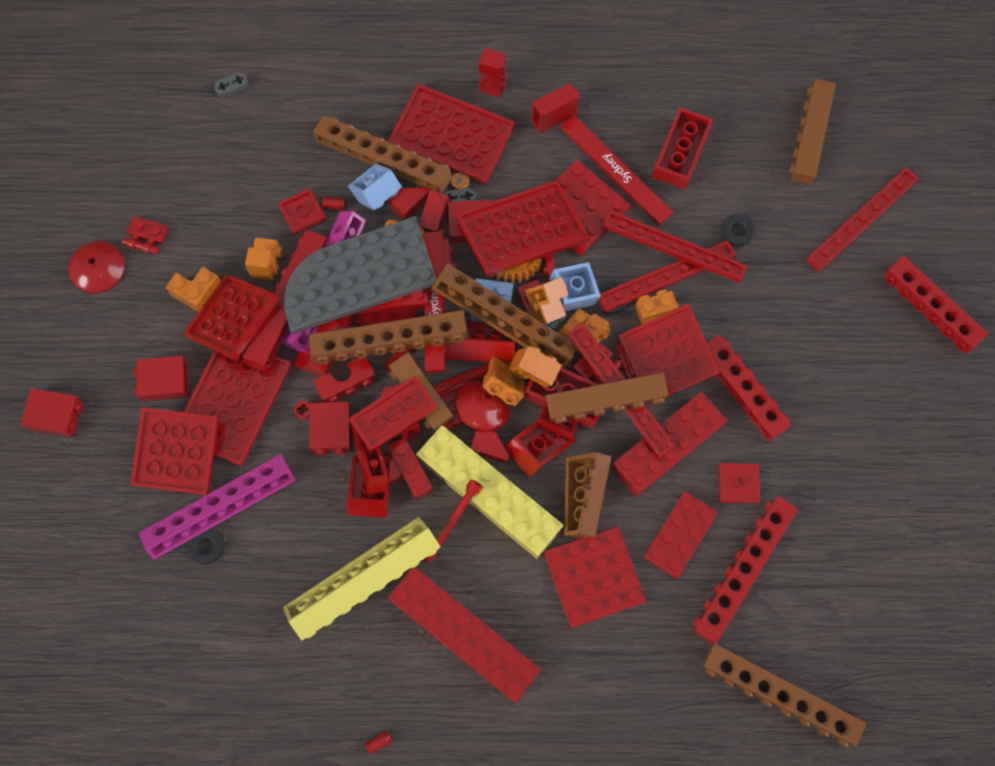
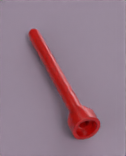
M470 479L468 481L465 495L437 537L436 541L440 547L472 497H475L482 491L483 486L476 480ZM437 552L430 557H425V562L430 563Z

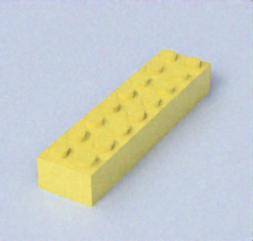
M441 426L416 454L417 459L462 497L466 493V484L470 479L479 482L483 489L480 494H477L475 497L473 496L469 503L536 559L540 557L563 529L562 523L444 426Z
M417 517L285 605L283 609L288 622L301 640L312 637L317 630L323 626L330 625L336 617L348 613L351 607L357 603L364 602L375 591L382 590L391 580L400 578L403 572L409 568L416 567L425 557L434 555L437 549L440 548L438 542L425 523Z

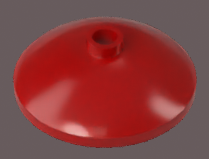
M105 241L89 242L78 248L72 255L68 266L69 277L73 284L83 292L90 294L104 293L114 288L122 279L125 271V260L122 253L113 244Z
M483 381L467 382L455 394L454 406L458 416L463 422L474 429L494 431L501 428L509 418L510 405L497 395H491L483 388Z

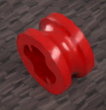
M300 401L295 405L294 413L298 419L307 420L310 418L309 403ZM305 406L308 412H304V414L301 415L300 411L298 410H301Z

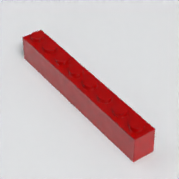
M306 230L304 235L300 236L296 251L292 252L290 263L284 268L283 277L275 286L274 294L280 299L252 337L249 346H246L243 350L242 357L246 365L264 372L268 371L289 325L284 308V296L288 281L294 270L305 258L324 248L327 241L326 236Z

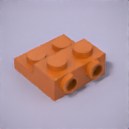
M661 290L653 297L644 295L638 299L639 301L635 305L641 324L679 308L673 292H667V290Z
M579 308L558 332L571 341L567 333L581 323H584L599 343L602 339L607 338L610 328L608 321L596 314L591 316Z
M493 357L489 362L488 373L484 376L483 388L491 395L500 397L505 403L516 406L524 396L525 380L508 372L509 365Z

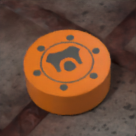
M460 172L454 174L451 179L453 189L468 188L470 184L468 175Z

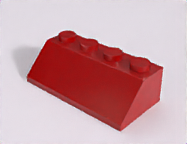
M353 313L321 324L316 334L348 329L351 327L356 314ZM330 346L328 350L334 349L335 346ZM309 347L308 352L297 353L292 367L321 377L331 372L336 360L329 361L326 364L315 363L311 357Z
M466 321L468 339L460 343H445V360H475L488 363L495 357L508 364L512 362L516 354V341L512 339L506 341L505 334L497 329H493L492 326L485 322ZM445 328V332L449 331L451 328ZM492 329V330L490 331V334H487V338H486V331Z

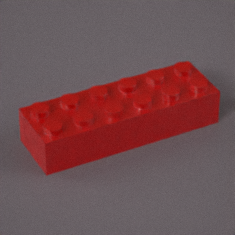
M700 392L661 424V427L676 445L673 450L659 458L645 438H643L616 460L611 469L637 498L724 427L728 420L703 392Z

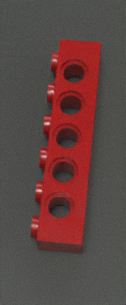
M902 256L884 274L883 277L887 283L894 286L903 298L908 299L917 311L922 312L931 324L936 325L945 337L950 338L960 351L968 354L989 334L905 256ZM931 303L935 304L937 308L932 307ZM945 316L949 317L951 322L946 320ZM959 329L963 330L964 333H965V335H963V334L959 331Z
M719 334L710 340L707 345L721 373L717 377L770 443L792 425L789 417L780 411L775 399L768 396L763 384L756 381L751 369L744 366L740 355L733 352L727 339L722 338ZM718 354L724 355L726 360L719 359ZM730 369H735L738 375L731 374ZM742 384H747L750 390H744ZM754 399H759L762 405H756ZM766 414L772 415L774 421H769L766 418Z

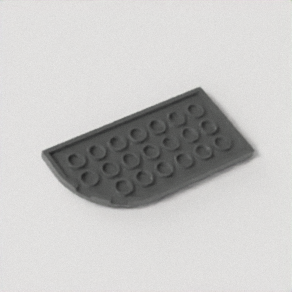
M416 216L324 247L305 258L292 273L285 290L284 308L290 332L295 334L432 287L437 279Z

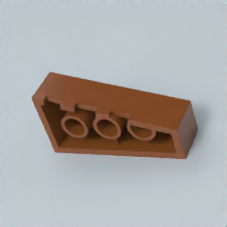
M406 353L389 365L391 369L389 374L395 382L398 381L401 385L415 375L437 405L438 409L422 419L428 429L432 428L435 432L453 419L452 413L409 353Z
M594 452L566 457L564 536L578 539L596 536L611 456Z

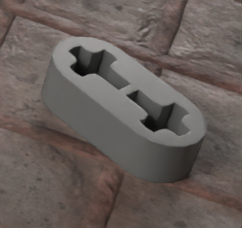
M235 73L218 80L214 87L219 97L226 98L244 91L249 83L245 74Z
M470 188L450 190L443 193L451 197L452 202L467 201L465 195H469V201H476V194Z

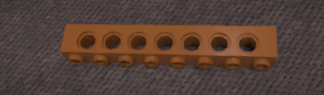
M323 115L313 131L317 142L372 166L376 163L391 169L394 175L421 187L429 188L431 191L442 194L452 178L450 168L443 163L438 164L426 156H419L412 150H405L396 143L386 142L379 136L374 137L365 130L355 129L351 124L341 123L334 117L329 118Z
M448 263L431 288L524 347L535 346L545 356H553L562 365L561 368L563 369L574 355L577 347L573 342Z
M463 310L309 335L311 357L318 364H326L334 360L346 361L348 358L353 357L365 358L367 355L372 354L384 355L391 351L403 352L410 348L422 349L429 345L441 346L448 342L460 343L468 339ZM444 328H451L449 331L443 332ZM428 330L432 331V332H431L430 334H428V335H424V334H423L425 331H428ZM406 334H412L411 337L404 338ZM387 337H393L390 341H385ZM368 340H374L371 344H366ZM349 343H354L353 346L347 347ZM330 346H335L334 349L328 350Z
M716 644L710 646L701 668L705 669L704 673L713 678L718 676L724 679V684L732 688L737 686L743 689V694L751 698L756 696L762 699V704L770 708L775 706L781 709V714L789 718L794 716L800 719V724L808 728L813 726L819 729V734L827 738L832 736L838 739L837 743L846 748L858 745L867 724ZM723 661L730 665L728 673L723 672L721 669ZM742 671L746 672L749 676L746 683L740 680V673ZM760 681L767 684V691L765 693L759 690L758 685ZM779 691H783L786 695V700L783 703L778 700L777 695ZM798 701H802L805 705V710L802 713L797 710ZM818 711H821L824 715L821 723L816 719ZM837 721H840L843 725L840 733L835 729Z

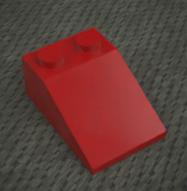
M536 421L516 435L505 449L530 478L576 441V438L573 437L569 440L537 424Z
M353 455L347 496V515L387 518L390 490L389 469L392 457L383 456L388 474L387 491L367 494L358 457Z

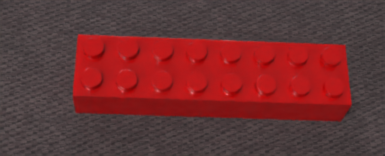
M416 567L411 568L388 597L389 601L515 704L541 671L532 661Z

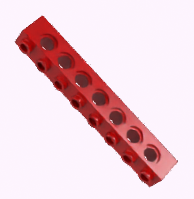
M779 496L774 500L770 499L764 507L767 510L764 516L760 515L754 524L757 526L755 531L748 533L744 540L746 542L743 549L739 548L734 558L737 560L734 565L727 567L724 572L726 576L724 581H719L713 591L716 594L713 599L708 598L703 606L705 609L703 615H698L692 624L695 626L692 632L712 645L717 644L798 511V508ZM770 515L778 518V524L771 522ZM761 531L768 534V540H763L760 537ZM750 548L757 549L758 557L750 554ZM740 564H745L748 567L747 574L740 571ZM730 581H735L738 584L737 591L730 588ZM720 597H723L728 601V606L726 608L720 606ZM709 614H714L717 617L716 625L709 622Z

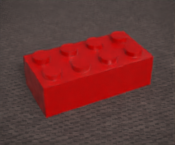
M679 107L655 165L652 178L686 190L714 119Z
M560 368L552 386L545 388L530 379L524 391V399L542 407L544 405L548 407L546 395L599 384ZM590 414L586 415L584 419L575 420V417L571 419L594 430L600 416Z

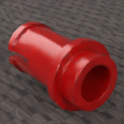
M323 197V209L345 210L346 199H343V197Z
M388 730L385 732L381 731L380 735L365 742V746L372 755L384 746H390L393 739Z

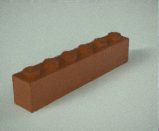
M815 78L813 84L807 88L806 95L809 97L808 100H805L803 106L805 115H802L799 123L802 129L798 131L796 137L798 147L795 146L792 157H795V160L789 168V173H792L791 181L812 185L816 178L836 83Z
M658 373L546 395L551 422L555 421L556 424L567 422V419L574 417L575 420H580L590 414L601 416L605 415L606 411L611 410L622 412L626 410V407L631 406L637 409L645 407V404L652 402L653 405L663 404L665 400H668V391L664 373Z

